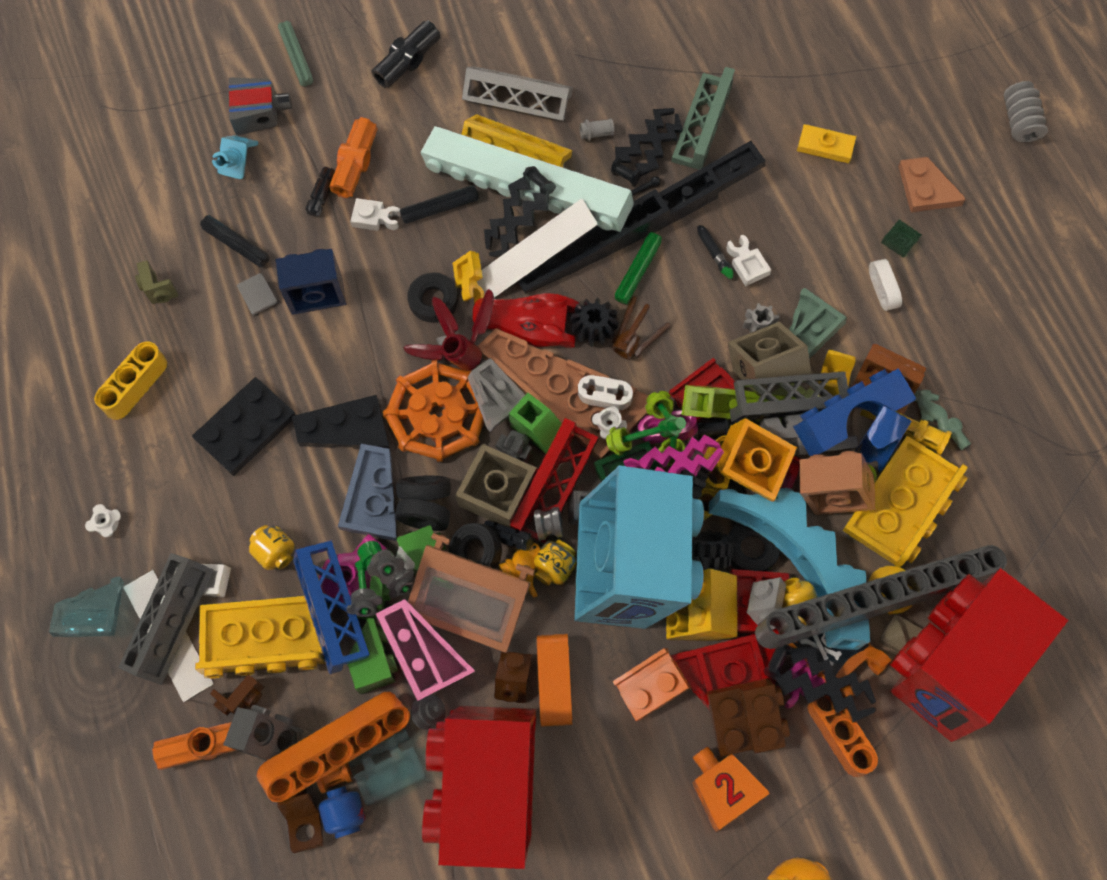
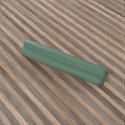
M287 20L280 22L278 29L299 83L303 87L311 85L314 80L292 24Z

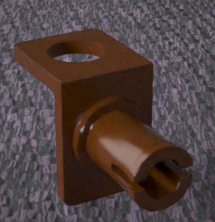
M306 788L283 802H277L278 809L288 824L292 853L320 847L324 844L320 812L310 794H307ZM304 825H311L314 827L313 837L307 842L299 841L297 839L298 830Z

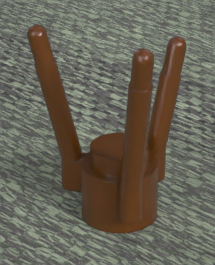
M636 296L631 298L618 333L612 341V350L626 360H631L633 356L639 358L643 350L670 327V323H665L640 345L639 341L641 339L635 332L644 319L650 305H644L630 330H626L637 300Z

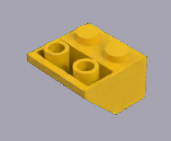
M711 568L703 570V586L698 598L695 600L691 599V604L666 617V639L717 641L737 637V576Z

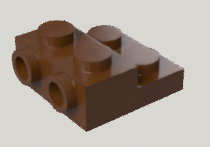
M768 678L706 692L717 751L720 757L749 750L756 754L786 747L784 738L790 737V731L786 718H781L779 707L784 706L783 694L780 687H775Z

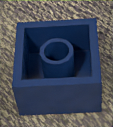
M316 249L311 253L289 254L283 258L275 259L279 289L291 315L347 305L342 274L332 249Z

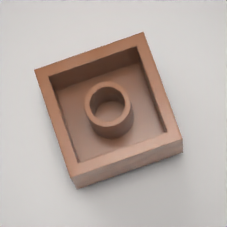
M845 451L837 456L816 454L808 459H800V494L815 515L875 510L874 475L862 453Z

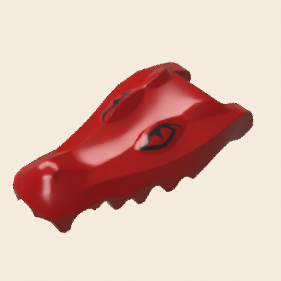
M550 293L515 299H494L487 329L492 331L499 329L527 341V344L533 347L561 346L574 348L576 337L565 333L567 312L575 313V307L580 303L572 298ZM483 298L478 299L474 304L473 322L476 320Z

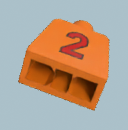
M706 747L692 757L703 772L692 783L716 832L770 794L732 754L719 762L710 748Z

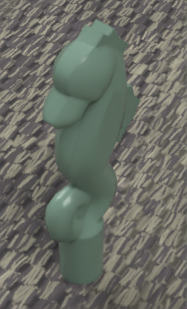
M921 390L914 394L916 397L914 402L917 403L921 411V420L933 423V420L937 421L939 430L943 432L951 431V438L961 451L971 445V442L962 432V422L958 418L948 419L946 410L932 402L938 401L939 395L932 394L930 390Z

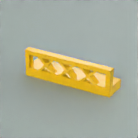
M478 114L464 121L461 134L562 168L564 162L571 158L573 151Z

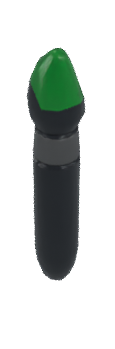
M703 225L697 226L698 235L718 265L719 271L728 279H732L734 275L733 268L726 261L710 232Z

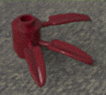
M488 289L484 295L472 327L473 334L470 340L461 334H455L459 329L455 318L440 298L433 297L432 305L447 337L442 345L408 344L403 347L404 351L412 356L429 360H442L445 357L464 371L475 369L482 358V351L475 344L478 334H484L488 327L494 303L493 292Z

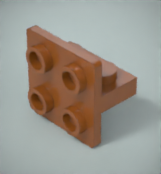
M873 344L851 387L862 381L867 386L872 383L869 377L885 369L889 374L899 368L913 394H915L925 376L926 368L884 347ZM909 404L900 408L897 412L904 415Z

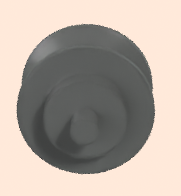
M430 694L419 701L415 700L411 706V718L414 724L421 729L432 728L437 725L438 721H444L445 705L436 695Z

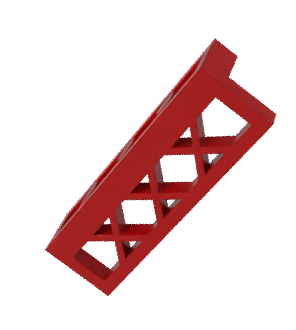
M564 418L510 526L519 531L530 533L532 538L539 541L537 533L527 528L534 517V511L537 510L541 502L543 508L541 511L548 512L553 507H559L560 514L562 513L599 440L598 436L577 427L575 422ZM575 434L590 440L585 451L573 455L570 443ZM568 449L570 456L563 458ZM582 457L578 465H576L575 459ZM572 461L575 470L572 477L560 481L557 474L559 465ZM553 477H555L556 483L550 484ZM568 484L563 493L562 485ZM558 487L561 495L559 503L546 508L543 499L545 492ZM549 536L546 538V540H540V542L545 544Z

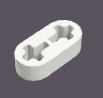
M886 259L871 262L869 264V274L882 308L885 311L900 308L902 296L889 262Z
M588 375L579 381L578 396L583 403L603 408L615 406L619 410H624L631 405L633 389L627 382L622 380ZM589 385L595 386L596 391L592 395L587 394L586 389L589 388ZM618 390L624 391V396L621 400H616V395H614L618 393Z

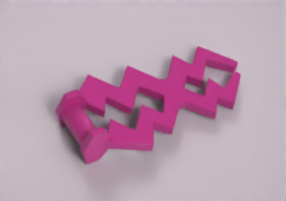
M704 434L699 442L692 437L682 452L668 446L661 453L655 446L639 460L632 458L624 460V465L649 470L654 460L666 467L670 459L673 458L675 462L668 473L680 474L682 470L686 469L694 476H697L701 466L712 472L724 451L720 448L721 446L718 442ZM708 446L717 448L708 460L699 454L696 455L693 461L690 459L695 450L705 455ZM658 466L655 469V471L665 472Z

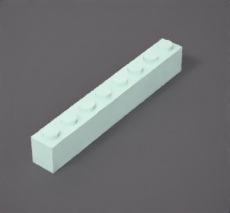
M434 126L420 152L429 170L435 173L443 172L449 174L459 181L467 180L473 182L483 189L491 188L497 190L506 197H511L508 185L522 178L523 172L527 167L535 166L544 177L556 185L553 193L549 194L548 209L559 214L580 199H583L597 221V225L608 231L612 229L621 232L634 205L632 192L629 189ZM532 180L529 181L531 190H520V196L523 201H534L532 193H541L540 187Z

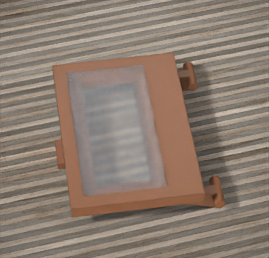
M433 533L431 539L436 540L435 546H425L408 603L429 624L507 653L531 583L526 581L528 574L533 576L535 570L531 569L530 566L517 564L516 570L521 571L519 578L442 550L444 544L449 545L450 539L446 538L445 535Z

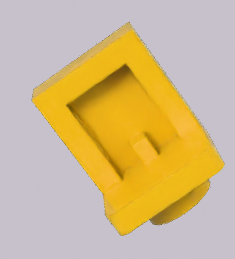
M828 350L820 373L845 372L849 386L856 357ZM829 380L824 389L833 396L838 395L837 380Z

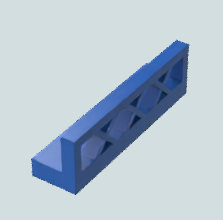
M332 540L295 550L293 562L329 675L342 671L343 666L368 658L369 652L357 615L347 613L349 620L344 628L332 622L330 617L335 606L347 612L346 607L351 605V597ZM327 551L330 563L326 570L313 564L312 554ZM331 567L333 569L334 574L329 572ZM317 574L322 576L320 580H318ZM325 578L338 584L339 592L335 599L322 592L321 585ZM340 596H342L344 603L338 601ZM326 602L331 604L329 610L327 608ZM350 624L353 632L347 630ZM335 631L341 633L338 639ZM344 635L357 642L360 652L343 656L339 644Z

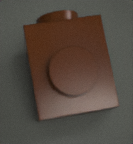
M501 651L495 677L494 698L496 700L525 703L532 663L531 654L510 651L505 653Z
M248 674L229 698H226L214 688L209 694L216 699L213 705L228 716L231 712L235 714L237 707L247 709L251 708L252 705H256L261 699V691L265 687Z

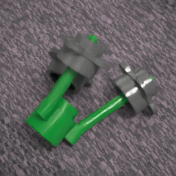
M368 541L359 547L357 554L360 560L355 563L358 571L359 589L352 593L351 605H348L346 610L351 615L356 614L360 617H368L377 613L376 608L382 604V597L376 595L372 589L366 588V570L370 576H376L380 578L382 584H386V587L390 589L389 596L391 598L410 592L415 578H413L414 571L412 569L406 570L404 568L405 563L403 559L394 557L388 549L383 550L379 542Z

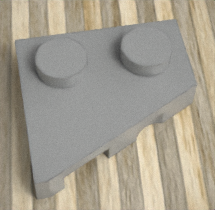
M491 358L472 370L468 376L484 422L490 432L509 418V412L526 395Z

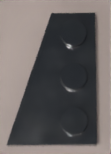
M377 395L292 416L297 443L301 447L335 448L336 446H345L360 449L361 444L390 449Z

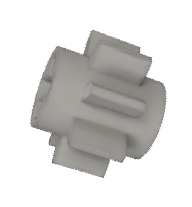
M757 303L754 311L747 309L745 314L747 319L744 321L743 328L749 329L750 333L777 323L780 316L774 315L772 311L773 306L766 307Z

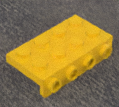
M906 436L874 483L875 510L856 511L842 531L897 567L901 568L906 561L912 563L922 549L917 546L921 538L928 539L936 528L937 524L933 522L936 515L939 513L943 516L953 502L948 498L954 490L958 493L967 481L968 477L963 474L968 467L962 464L958 468L911 437Z
M304 596L200 605L199 662L195 663V670L204 675V678H222L223 673L235 672V675L238 676L254 675L255 670L267 669L268 673H282L286 671V667L298 666L299 670L317 669V664H326Z

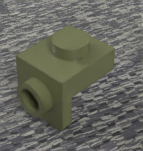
M148 260L136 263L139 272L138 275H135L137 285L152 304L165 303L179 296L176 287L170 279L158 282L156 272Z

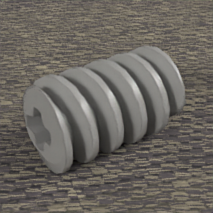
M1031 81L1015 83L1004 92V101L1008 111L1007 115L1010 120V128L1012 129L1011 134L1017 142L1036 141L1048 133V127L1045 126L1046 118L1043 116L1044 109L1041 107L1042 100L1039 98L1040 91L1034 88V84Z

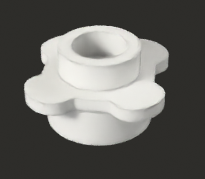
M615 406L603 409L600 413L594 414L592 418L593 424L597 425L600 429V436L603 439H606V436L610 434L612 427L617 429L627 428L626 421L622 420L619 409ZM607 421H612V424L608 425Z
M102 504L96 505L93 508L91 519L85 524V528L89 532L96 531L103 537H110L118 527L121 514L116 509L111 511ZM105 518L106 521L104 523H101V520Z

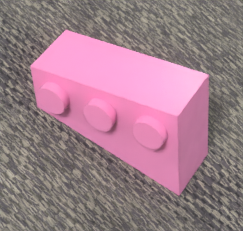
M405 599L375 614L417 701L475 672Z

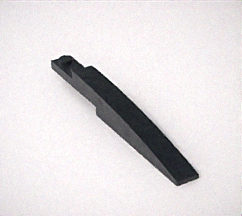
M749 141L658 193L656 189L633 201L634 205L621 232L612 229L609 231L604 230L596 225L518 281L524 293L527 294L647 237L650 232L655 233L718 199L719 192L765 167L766 160L753 142Z

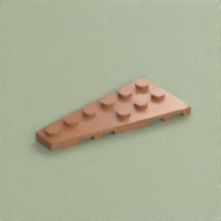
M495 329L478 345L485 360L491 358L525 394H531L548 407L561 423L564 418L575 422L577 427L598 436L599 440L592 452V455L598 460L607 457L611 453L606 439L600 436V429L592 422L594 414L600 413L606 408L585 404L578 396V384L583 377L595 375L609 378V376L568 359L566 361L554 356V353L546 349L540 350L527 344V341L499 329ZM589 385V388L586 389L588 395H592L596 391L594 385ZM631 386L633 389L631 405L624 410H619L622 420L627 423L626 429L629 433L638 426L643 417L649 415L645 409L648 395L637 391V388ZM618 390V393L614 394L616 395V400L622 399L624 391ZM607 421V424L611 425L612 421ZM577 434L573 437L583 447L587 448L590 440Z

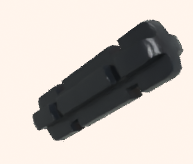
M325 166L321 169L319 174L321 178L317 179L310 195L312 200H308L305 207L308 215L318 217L323 209L321 205L325 204L330 193L329 186L335 173L333 168Z
M486 520L484 525L489 526L498 534L503 544L524 551L529 550L530 545H533L534 540L530 533L519 531L491 520Z

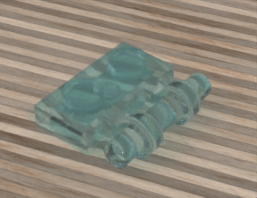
M403 728L349 762L351 768L360 763H363L365 770L354 775V778L368 807L427 778L415 749L411 747L403 752L400 749L399 744L410 739L406 728ZM389 750L392 757L375 765L373 757Z

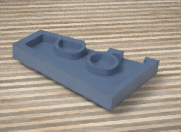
M366 444L360 445L338 524L340 530L363 535L370 534L373 537L397 541L390 449Z

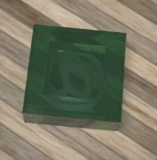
M899 219L883 237L881 243L904 258L920 240L922 234Z

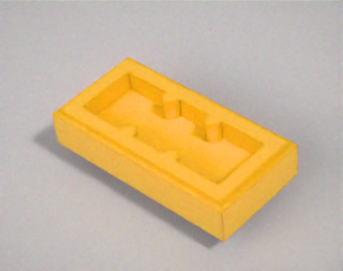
M804 124L797 151L849 164L856 136Z

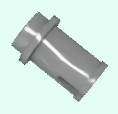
M611 118L592 122L586 119L584 123H580L581 139L591 141V138L614 136V123Z

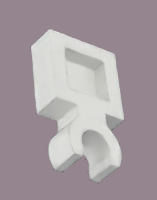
M356 198L350 223L355 228L378 231L380 224H383L390 230H397L399 227L398 222L390 220V218L393 216L401 217L400 208L391 206L384 209L383 202Z
M740 236L739 243L742 247H735L731 240L728 241L727 252L732 257H736L732 261V266L745 287L770 275L771 269L758 248L751 251L748 249L749 241L746 236Z

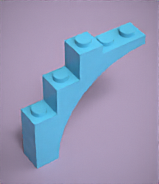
M781 488L775 501L771 502L759 494L747 495L738 493L733 489L719 490L709 501V514L732 519L753 529L771 541L791 560L805 581L813 584L818 597L866 583L865 570L853 569L851 565L837 566L835 532L823 530L820 526L807 527L806 501L799 492H794L790 488ZM854 600L856 605L860 607L859 603ZM826 608L828 613L834 616L832 611ZM869 619L825 632L827 647L846 650L860 649L870 642Z

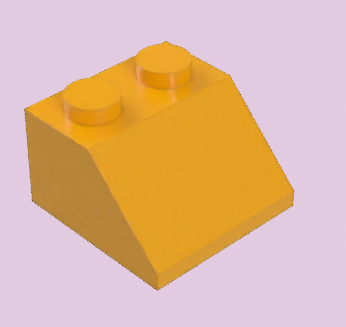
M745 418L731 425L721 446L724 453L719 459L720 473L773 502L776 499L797 447Z

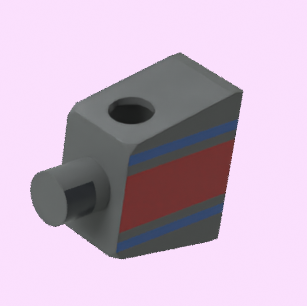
M229 78V120L236 135L275 127L278 124L277 110L292 109L290 93L276 94L273 83L269 79Z

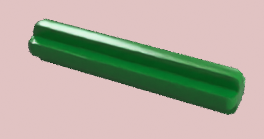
M650 232L615 292L614 299L624 305L629 302L662 243L660 235Z

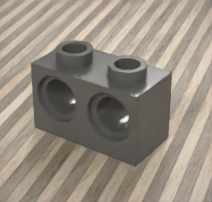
M252 705L251 710L237 707L223 745L267 761L298 743L304 730L292 726L294 720L278 714H275L274 718L270 717L271 710L257 705Z

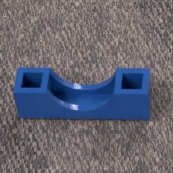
M899 368L889 374L885 369L869 377L872 383L867 386L864 385L863 381L847 389L849 396L843 399L838 394L825 401L824 405L826 408L820 412L817 407H814L800 415L803 421L793 426L809 456L820 454L848 438L846 425L852 409H864L877 417L883 406L897 411L916 400Z

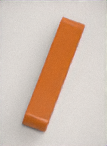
M380 693L264 762L257 771V780L271 801L283 802L401 731L410 720V712L394 693Z

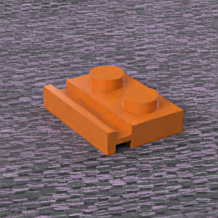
M663 648L612 681L620 691V695L635 721H640L691 688L667 648Z

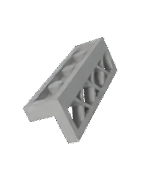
M470 66L466 68L462 100L564 121L568 99L572 97L573 86ZM472 80L481 81L487 90L480 97L470 95ZM488 83L495 84V86L490 88ZM499 86L507 87L512 95L505 102L499 101L493 92ZM513 88L519 89V90H521V91H519L518 93H515V91L513 90ZM525 91L532 92L538 101L531 107L524 106L518 97ZM489 94L492 99H488V98H484V97ZM539 94H543V95H547V96H545L544 98L541 99L540 96H539ZM551 96L562 98L559 113L550 112L544 101ZM515 99L517 104H512L510 102ZM538 105H540L543 110H541V109H536L535 107H537Z

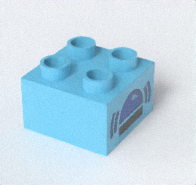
M619 465L580 501L574 621L645 629L691 604V599L695 600L698 598L702 590L704 574L701 562L692 560V537H696L700 533L704 519V507L700 499L692 498L693 476Z

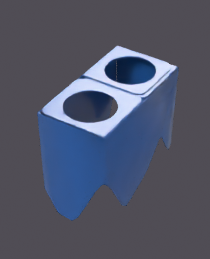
M883 406L860 445L862 444L860 453H862L866 462L877 461L880 473L912 421L894 410Z

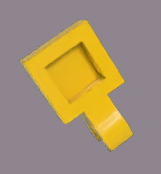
M469 251L452 264L455 284L457 288L462 289L463 301L474 298L475 304L478 299L484 298L485 294L477 281L483 278L479 253Z

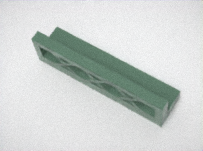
M725 67L722 77L706 73L702 74L671 162L698 170L704 167L733 85L735 69ZM705 84L715 85L718 88L715 93L708 95L704 89ZM707 103L710 108L709 113L700 116L696 108ZM700 125L702 128L701 135L693 138L689 128ZM692 146L695 151L693 158L680 155L681 150Z

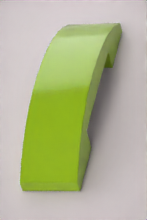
M685 385L681 415L731 419L730 410L737 406L735 389ZM744 390L746 403L757 402L760 396L754 391ZM772 394L778 400H784L786 395Z

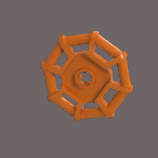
M432 360L431 364L405 376L399 375L387 409L383 411V418L388 421L399 443L398 448L402 452L409 451L436 459L437 462H443V459L472 445L477 446L480 442L479 436L484 425V419L468 380L472 370L464 371L438 363V360ZM439 375L460 382L456 386H452L448 382H439ZM433 376V382L419 389H415L412 386L419 381ZM466 388L470 391L475 404H466L461 394ZM405 392L409 393L411 397L408 408L399 410ZM433 407H444L445 409L442 410L443 415L441 417H437L436 414L430 415ZM468 414H475L470 430H466L464 428L465 418H467ZM401 419H409L414 429L410 435H407L400 421ZM457 434L462 436V438L443 446V441ZM420 437L431 438L432 441L436 442V447L417 442Z

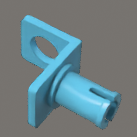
M236 135L222 137L220 152H216L213 155V158L217 159L212 160L214 167L218 169L217 172L221 175L243 179L248 147L257 146L258 141Z

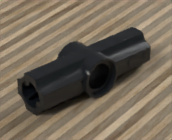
M429 20L423 21L406 38L398 37L392 43L389 54L371 70L372 76L379 85L389 88L407 70L414 71L419 67L424 53L441 38L440 32L436 29L435 25Z

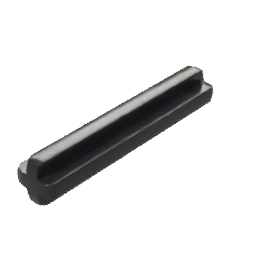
M471 185L400 209L402 221L407 224L477 201L479 199L476 187Z
M206 215L201 220L200 225L204 231L258 267H264L269 262L268 253L211 215Z

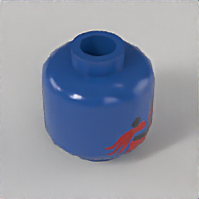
M346 786L326 792L328 799L323 800L319 804V812L325 832L334 834L336 839L360 831V825L366 819L360 794L357 791L347 792Z

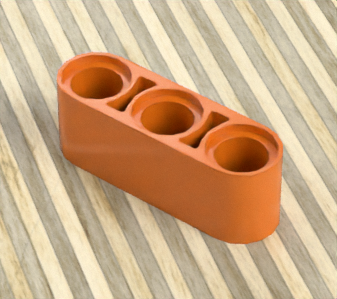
M568 634L537 635L541 727L573 725Z
M827 695L823 697L830 701V711L821 710L817 705V700L808 704L809 714L844 770L853 777H862L872 772L878 764V756L858 723H852L847 708L836 714L831 698ZM837 724L847 728L849 732L847 740L837 737L835 733V726ZM855 752L865 756L867 760L865 769H860L854 764L853 755Z

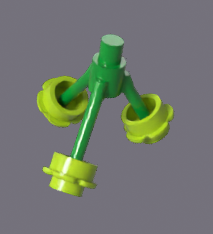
M661 390L659 393L653 392L647 397L646 412L658 419L665 418L659 422L657 427L632 434L625 427L618 429L612 427L610 434L606 436L609 450L621 456L625 451L631 450L632 440L660 434L662 437L668 438L658 449L661 453L668 446L682 452L685 449V444L678 439V436L682 429L685 428L686 421L683 417H676L671 414L674 401L670 399V394ZM671 458L667 465L672 466L675 460Z

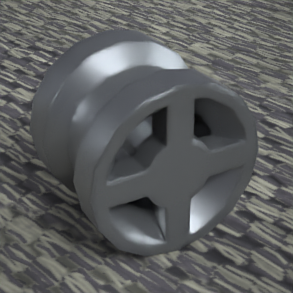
M553 507L548 512L534 511L539 541L546 540L548 536L555 535L557 538L564 536L559 507Z

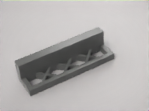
M832 372L737 380L734 382L737 406L730 410L731 422H738L745 418L748 420L772 417L782 418L786 415L805 413L814 407H817L820 412L826 408L824 402L834 397L824 389L829 380H837L839 394L842 399L849 396L846 373ZM806 382L815 390L810 398H805L797 391L801 383ZM774 385H780L788 392L784 400H778L769 393ZM744 387H752L761 394L757 402L746 403Z
M170 553L118 668L142 679L160 685L163 684L214 569L191 559ZM178 563H180L175 575L173 576ZM137 653H138V657H137V659H136L134 665L132 666V664H133V662H134V659H135V657H136V655H137Z

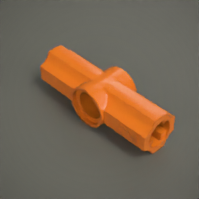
M363 117L355 119L347 142L342 143L339 147L337 168L329 186L331 192L339 197H353L361 173L366 172L369 167L370 149L378 131L377 124Z
M232 722L210 728L198 727L190 733L154 742L152 751L157 769L164 770L202 759L212 760L218 755L237 751L223 745ZM209 736L211 739L209 748L200 752L199 743L201 739Z

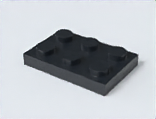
M254 377L199 428L192 437L234 477L293 421L292 416L296 414L257 377Z

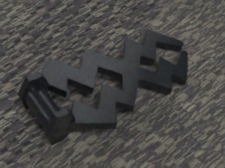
M674 108L653 109L655 120L645 119L648 133L629 134L630 147H615V160L611 167L612 175H620L630 181L632 187H635L640 177L659 169L656 158H663L661 142L677 141L676 133L683 131L679 114L677 113L675 114L674 124H665L667 133H658L657 129L664 128L661 116L674 114ZM640 144H652L654 149L644 150L647 163H635V171L622 164L631 163L630 157H642Z
M535 166L527 167L523 172L522 178L508 185L511 198L503 199L504 217L489 219L491 229H484L486 249H492L493 237L501 240L502 250L489 252V256L500 257L510 250L509 243L519 244L517 227L535 226L533 210L548 211L549 194L553 193L556 185L544 177ZM532 180L540 187L541 193H532L534 201H522L521 204L520 190H531L529 181ZM523 205L524 216H514L512 207ZM499 227H506L507 234L500 235Z
M789 645L778 647L775 649L768 666L763 670L766 676L775 679L783 696L801 688L808 705L827 695L831 698L836 714L847 708L852 723L876 711L875 707L857 711L852 695L843 698L840 689L850 685L855 698L864 692L870 703L874 704L876 699L868 679L859 683L856 672L842 678H836L829 659L818 662L816 648H791ZM787 655H791L793 665L807 659L812 677L824 671L826 683L813 689L808 672L793 679L791 670L782 675L779 671Z

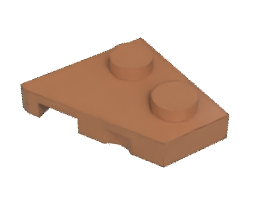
M928 157L900 161L898 167L911 212L958 207L964 204L965 197Z

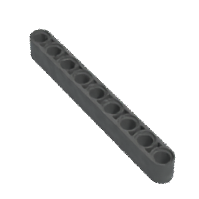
M987 545L771 612L758 624L755 636L763 647L768 649L778 648L945 595L949 590L953 591L967 574H971L982 583L998 569H1004L1007 565V558L999 547ZM854 600L859 603L860 607L856 605ZM826 608L831 610L834 616L830 615ZM799 617L803 618L807 625L801 623ZM770 625L776 627L779 634L774 633Z

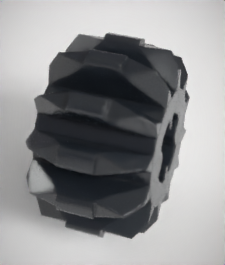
M598 297L595 299V303H590L586 298L584 306L576 305L575 314L571 315L570 321L573 324L572 333L573 335H578L580 343L588 339L591 347L594 345V341H598L603 346L605 338L613 339L614 330L618 329L619 322L616 320V309L610 310L611 304L609 301L601 305Z

